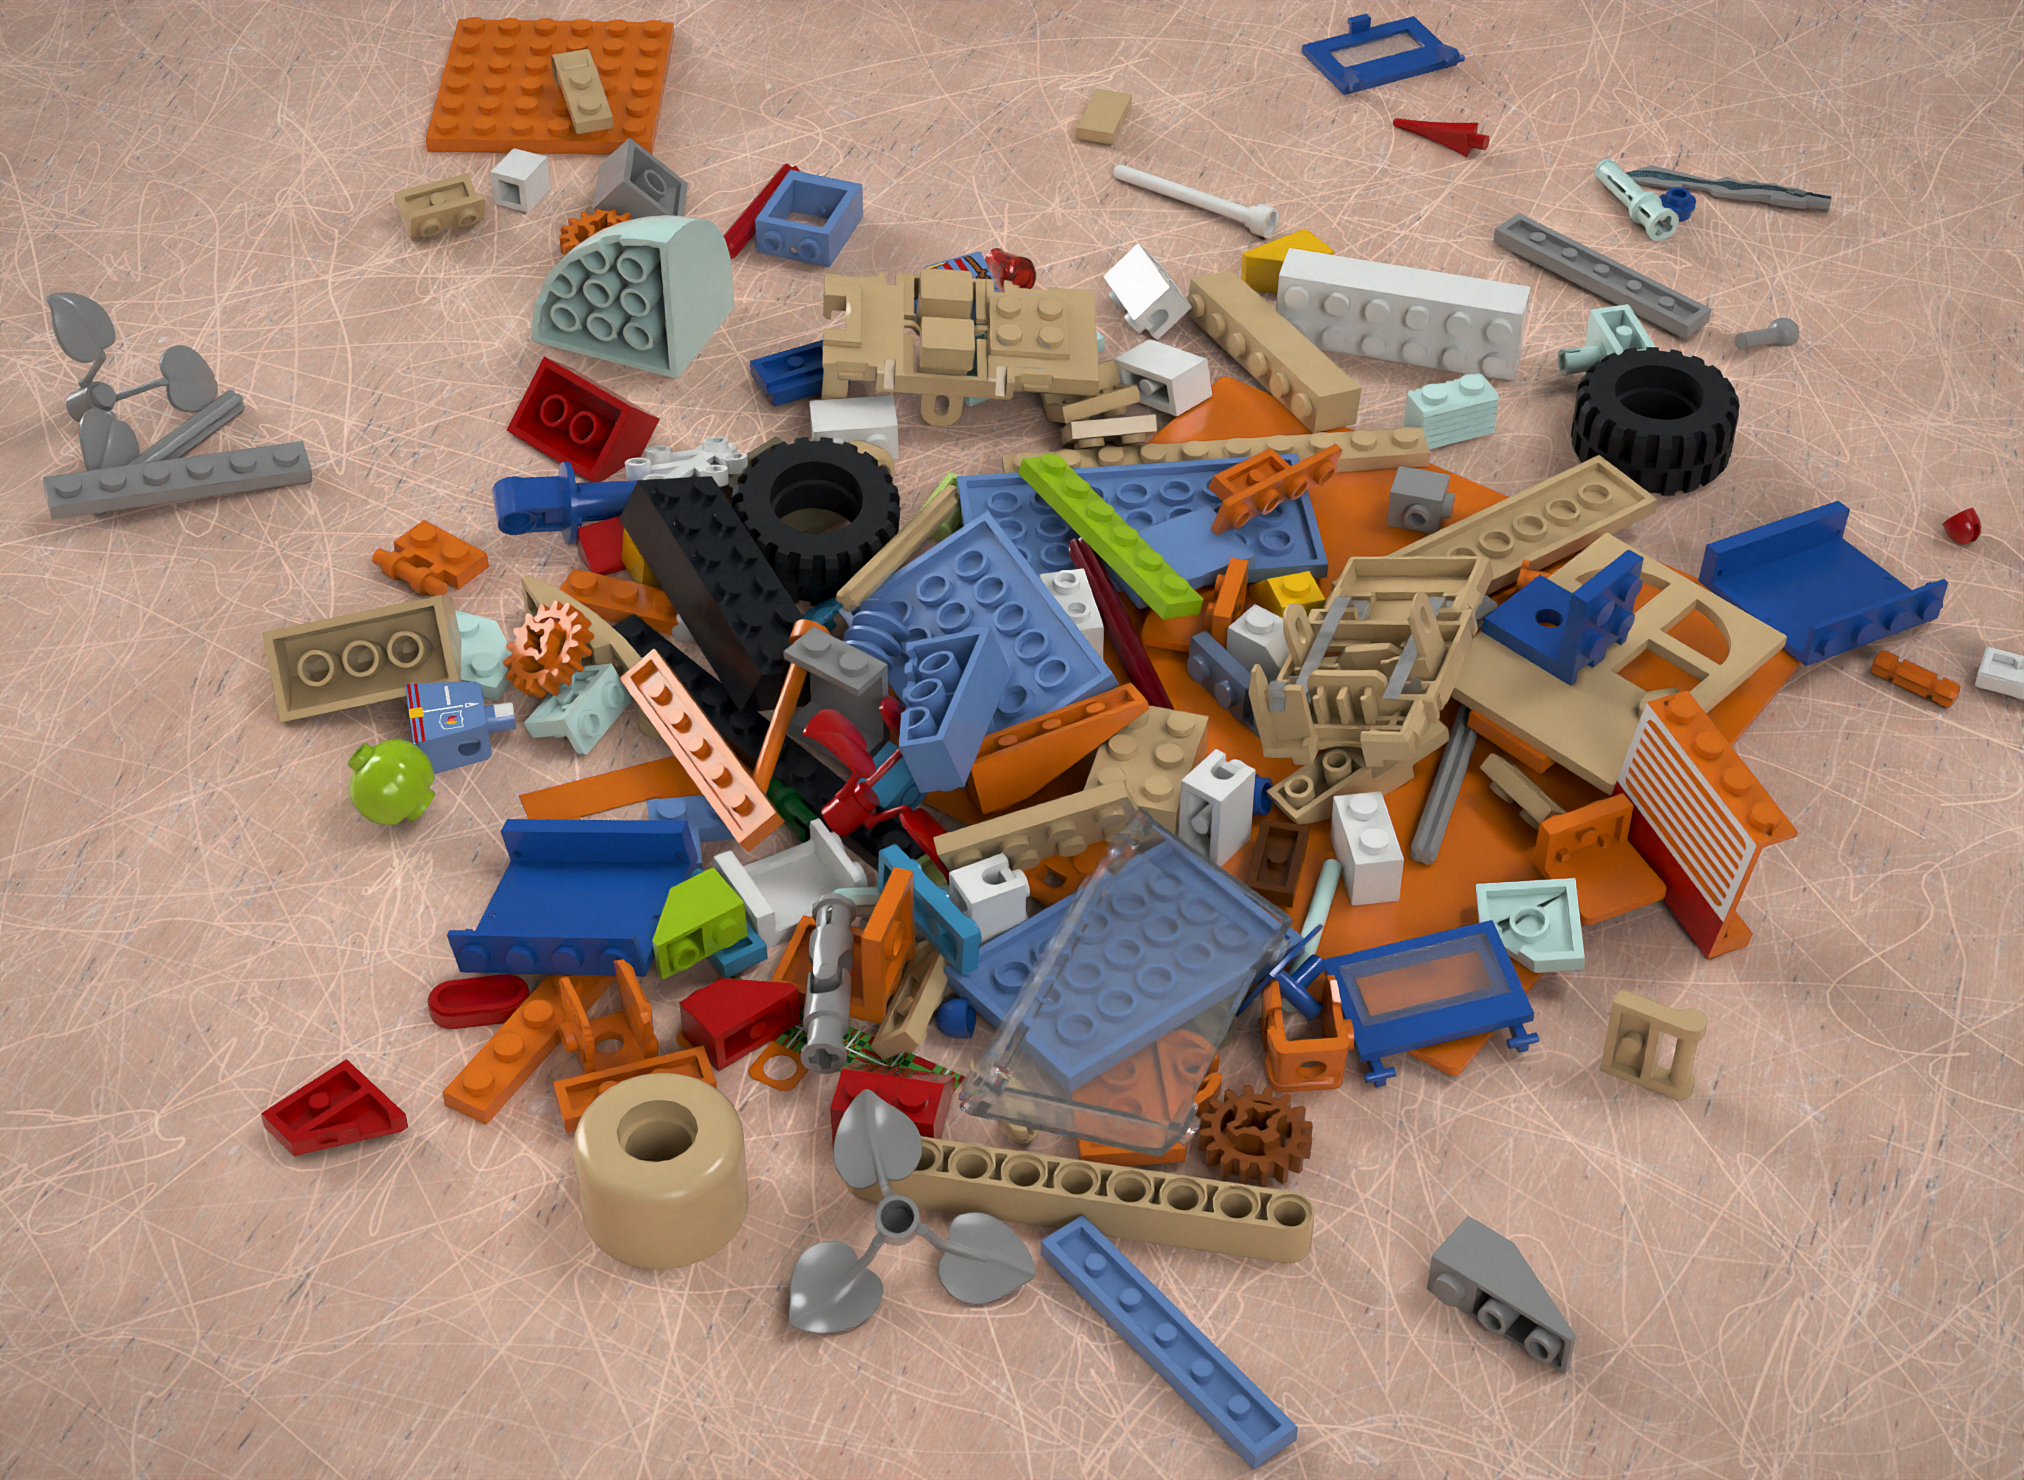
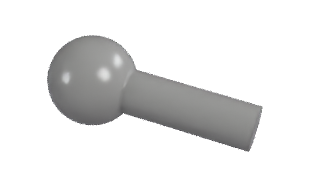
M1778 318L1771 322L1767 329L1737 334L1735 344L1739 349L1769 344L1791 346L1799 339V328L1789 318Z

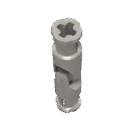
M838 893L822 895L812 905V917L816 922V929L810 935L808 955L813 966V972L811 971L808 974L804 1005L803 1029L807 1033V1043L802 1047L800 1056L803 1066L818 1074L838 1072L847 1062V1050L843 1045V1036L849 1030L850 971L854 957V936L850 928L851 923L856 918V905L852 899ZM829 908H832V916L828 914Z

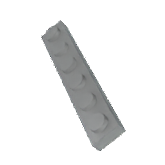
M1520 213L1495 228L1493 242L1509 249L1514 254H1518L1540 265L1546 270H1550L1572 281L1575 285L1603 297L1609 302L1617 305L1629 304L1638 317L1647 319L1674 335L1687 339L1710 321L1711 308Z
M299 441L43 477V483L52 520L312 482V469L304 443Z

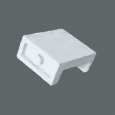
M820 818L810 821V839L807 842L748 865L742 866L732 850L714 856V868L744 902L746 921L765 942L767 949L791 940L802 916L812 917V905L820 896L833 893V890L836 888L868 886L862 866L857 861L852 863L845 853L839 835L834 831L830 833ZM829 908V909H828V914H831V916H832V908Z

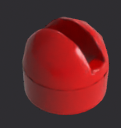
M1974 508L1966 509L1950 517L1942 524L1947 535L1960 545L1976 541L1982 529L1980 518Z

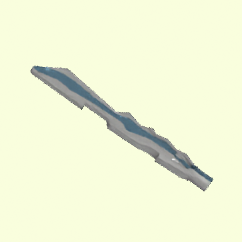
M1653 165L1626 173L1638 185L1663 189L1674 187L1709 191L1712 197L1763 202L1774 206L1829 211L1832 196L1815 194L1799 188L1784 187L1775 183H1760L1756 180L1741 182L1729 177L1710 180Z

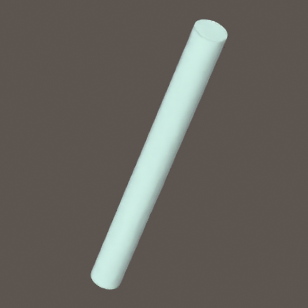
M1328 859L1323 863L1301 932L1303 938L1317 925H1325L1342 871L1341 863L1336 860ZM1324 927L1306 945L1305 953L1292 960L1288 973L1290 976L1310 955L1316 954ZM1281 995L1282 1009L1287 1012L1297 1011V1009Z

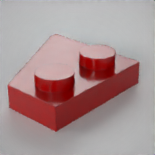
M347 1059L261 1113L264 1128L293 1156L394 1134L408 1128L406 1114Z

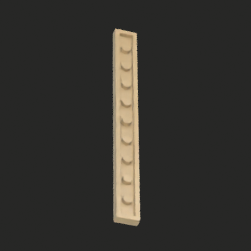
M1399 427L1396 429H1361L1350 432H1317L1305 435H1275L1272 437L1232 438L1229 440L1189 441L1170 444L1150 443L1125 447L1107 446L1080 450L1064 449L1061 451L1035 453L1020 452L1018 454L1002 455L1003 473L1019 472L1023 458L1041 457L1044 454L1059 455L1072 469L1252 457L1269 448H1272L1278 455L1298 453L1299 460L1302 461L1337 444L1343 450L1336 463L1338 467L1337 472L1395 469L1399 466H1429L1430 450L1422 427Z

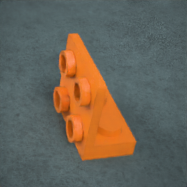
M1231 558L1226 574H1218L1215 589L1204 587L1194 589L1204 599L1199 615L1163 620L1149 607L1140 634L1142 644L1162 649L1189 652L1191 637L1207 631L1226 649L1228 627L1242 615L1245 606L1249 560Z

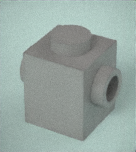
M1399 466L1390 491L1387 526L1429 534L1439 531L1443 518L1451 519L1454 509L1455 494L1448 493L1450 475Z

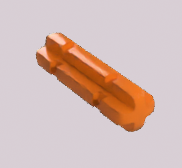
M1881 650L1872 662L1871 672L1873 675L1886 681L1891 677L1893 678V684L1925 699L1930 695L1933 697L1932 702L1945 708H1950L1959 696L1961 687L1958 683L1946 677L1939 680L1937 679L1939 676L1937 673L1906 659L1903 662H1899V656L1889 651Z

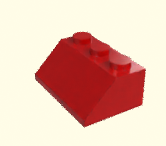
M544 356L506 431L560 463L570 462L573 471L591 482H602L624 468L626 460L641 457L660 418L575 369Z

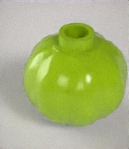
M387 739L373 747L364 743L355 751L347 763L353 769L348 786L350 799L361 815L371 822L381 825H397L404 818L413 822L423 814L435 797L436 793L430 789L435 779L432 763L427 754L410 741Z

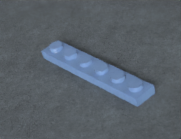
M1081 1215L1041 1241V1255L1253 1469H1256L1297 1440L1298 1427L1084 1215Z

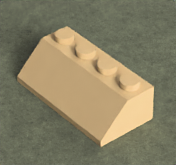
M437 595L262 632L280 723L407 697L405 684L461 682L462 642L452 597Z

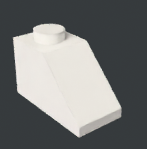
M1254 604L1228 627L1226 650L1250 673L1255 664H1260L1266 675L1267 682L1277 679L1290 651L1283 632V618Z

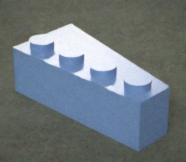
M991 627L906 643V653L909 657V662L905 663L904 675L908 683L907 688L903 689L902 695L906 710L901 713L899 749L920 793L938 790L949 792L965 786L1011 674Z

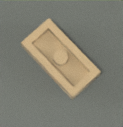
M1491 753L1481 765L1480 769L1493 780L1489 787L1508 803L1512 804L1515 800L1523 808L1519 815L1535 829H1539L1541 821L1547 820L1554 815L1567 813L1515 764Z

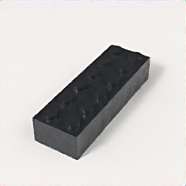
M712 476L638 480L619 520L740 713L775 710L791 664L790 661L784 659V651L791 646L789 638L794 623L798 620H805V618ZM809 671L807 672L796 707L806 706L811 701Z

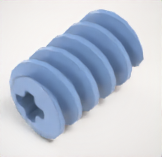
M871 598L862 601L860 612L853 617L852 626L846 630L843 642L888 664V671H891L894 667V662L889 656L897 657L901 654L902 647L898 642L908 641L910 632L902 624L903 617L896 608L883 600Z

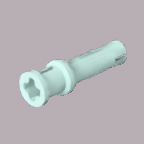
M1604 159L1596 166L1595 178L1600 180L1629 208L1630 219L1638 225L1642 224L1646 228L1647 235L1653 241L1659 242L1671 237L1678 227L1679 218L1672 209L1662 206L1659 196L1654 192H1645L1614 160ZM1665 220L1667 225H1664L1661 221Z

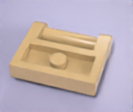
M1620 988L1612 1003L1600 1071L1675 1100L1689 1098L1693 1093L1695 1084L1692 1068L1698 1041L1702 1040L1705 1036L1708 1024L1707 1016L1693 1008L1679 1011ZM1664 1033L1678 1038L1672 1068L1670 1069L1657 1066Z

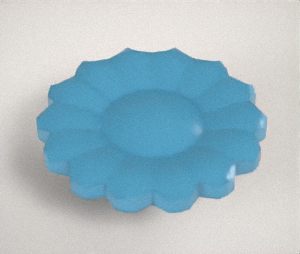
M836 597L829 598L809 609L803 614L805 620L823 625L831 632L837 627L833 618L840 613L838 610L843 608V604L837 602Z

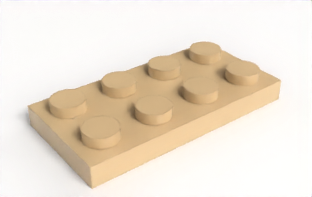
M1120 779L933 837L938 857L950 872L1004 853L1009 860V869H1021L1024 871L1039 865L1041 859L1057 854L1062 857L1074 856L1085 851L1087 845L1103 840L1119 842L1131 837L1135 830L1145 827L1140 809L1125 781Z

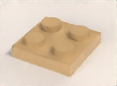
M1156 414L1070 422L1061 429L1062 446L1073 445L1074 450L1095 449L1105 446L1104 442L1115 441V447L1140 446V443L1147 442L1146 437L1157 432Z

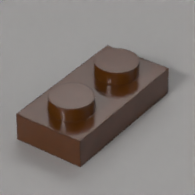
M1262 819L1245 884V891L1260 903L1293 908L1309 840L1310 826Z

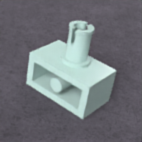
M1629 304L1591 309L1585 346L1573 349H1560L1558 352V367L1560 372L1562 371L1563 376L1586 372L1597 361L1601 362L1605 356L1614 352L1620 355L1625 349L1636 348L1637 351L1646 350L1647 347L1656 346Z

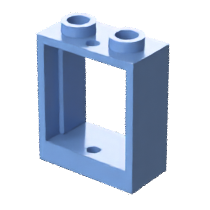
M790 170L755 219L757 252L830 267L863 218L862 184ZM792 211L826 218L828 221L822 228L786 219ZM791 248H795L797 253L793 252Z

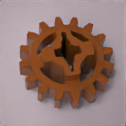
M1245 1085L1244 1093L1240 1096H1237L1230 1089L1225 1090L1224 1103L1211 1099L1209 1101L1208 1113H1202L1200 1117L1198 1147L1199 1151L1206 1152L1205 1164L1207 1167L1220 1164L1219 1177L1224 1180L1232 1174L1238 1175L1239 1184L1246 1185L1250 1178L1257 1179L1260 1187H1267L1268 1178L1274 1177L1282 1184L1286 1183L1288 1170L1300 1174L1303 1171L1304 1159H1310L1313 1124L1311 1121H1305V1107L1297 1106L1290 1108L1292 1096L1287 1093L1279 1099L1272 1097V1087L1266 1086L1262 1094H1254L1251 1085ZM1226 1127V1133L1221 1134ZM1289 1138V1142L1284 1146L1285 1139Z

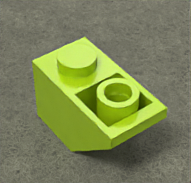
M714 867L670 888L652 940L657 974L662 980L679 971L690 968L702 959L724 948H729L748 936L744 902Z

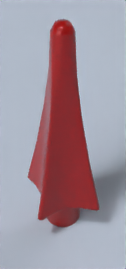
M1401 118L1393 120L1395 127L1426 137L1465 157H1468L1472 148L1486 150L1490 142L1488 135L1477 133L1479 123L1428 122Z

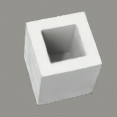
M513 148L491 171L494 203L496 205L529 213L551 189L548 159L546 156Z

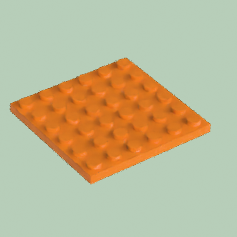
M479 17L458 19L426 136L427 151L509 153L515 148L531 153L612 154L630 137L653 155L675 35L674 22H662L660 20L627 22L622 19L611 21H590L588 19L555 21L551 18L518 20L512 17L501 20H489ZM589 49L613 115V128L576 134L562 90L556 87L551 55Z

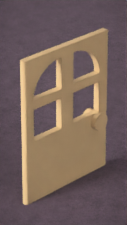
M1605 533L1547 579L1573 593L1583 583L1589 581L1628 549L1642 556L1644 560L1640 578L1643 583L1654 586L1662 591L1634 613L1635 621L1628 632L1626 642L1622 645L1616 642L1606 649L1604 660L1594 668L1589 665L1584 666L1578 671L1576 682L1570 686L1486 635L1481 630L1472 637L1473 641L1461 666V673L1451 693V697L1514 734L1608 795H1612L1646 702L1669 696L1660 692L1648 693L1616 673L1645 649H1648L1702 681L1689 693L1704 712L1707 713L1785 647L1787 636L1615 536ZM1696 609L1711 620L1720 630L1726 640L1729 655L1719 665L1666 634V632Z

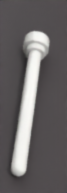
M1117 165L1113 171L1114 176L1121 181L1244 222L1245 226L1250 228L1252 234L1264 238H1269L1274 233L1278 224V210L1265 204L1253 205L1249 208L1125 165Z

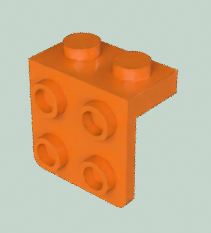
M1623 793L1592 802L1587 806L1561 815H1554L1539 823L1533 864L1546 880L1575 878L1580 921L1586 925L1602 922L1660 901L1665 897L1666 885L1627 840L1634 805Z

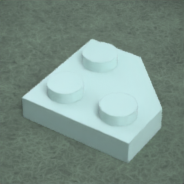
M456 610L455 613L462 642L461 682L476 681L480 683L483 698L498 701L511 683L505 676L510 669L503 665V660L512 654V652L505 648L508 642L497 621Z
M1575 878L1476 884L1478 922L1493 920L1510 957L1534 973L1585 970V955Z

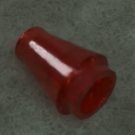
M994 248L988 252L985 258L986 264L1002 288L1004 280L1012 281V285H1019V288L1031 289L1036 281V271L1030 259L1005 252L1001 248Z

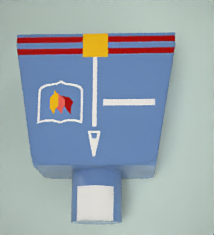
M476 681L405 684L413 744L427 754L432 763L434 774L488 760L492 756L489 733L516 729L512 702L484 706L481 684Z

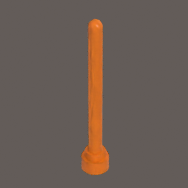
M798 620L794 623L789 643L792 645L813 626L828 634L830 632L826 627L817 622ZM793 663L790 664L752 774L753 779L765 795L808 672Z

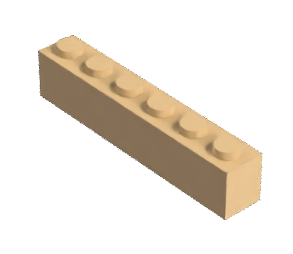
M1230 270L1190 279L1189 294L1186 299L1192 305V308L1186 314L1309 430L1317 433L1356 424L1362 388L1237 274Z

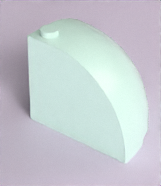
M661 215L623 221L595 233L576 245L555 265L545 278L540 296L535 301L533 309L532 340L536 343L678 379L734 308L731 260L721 231L708 220L686 216Z

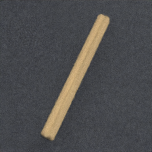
M948 485L943 491H940L837 592L836 600L843 604L844 611L853 612L857 607H860L862 601L868 599L960 507L957 487Z

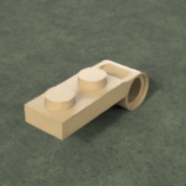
M589 49L551 55L556 87L562 90L576 134L613 128V115Z

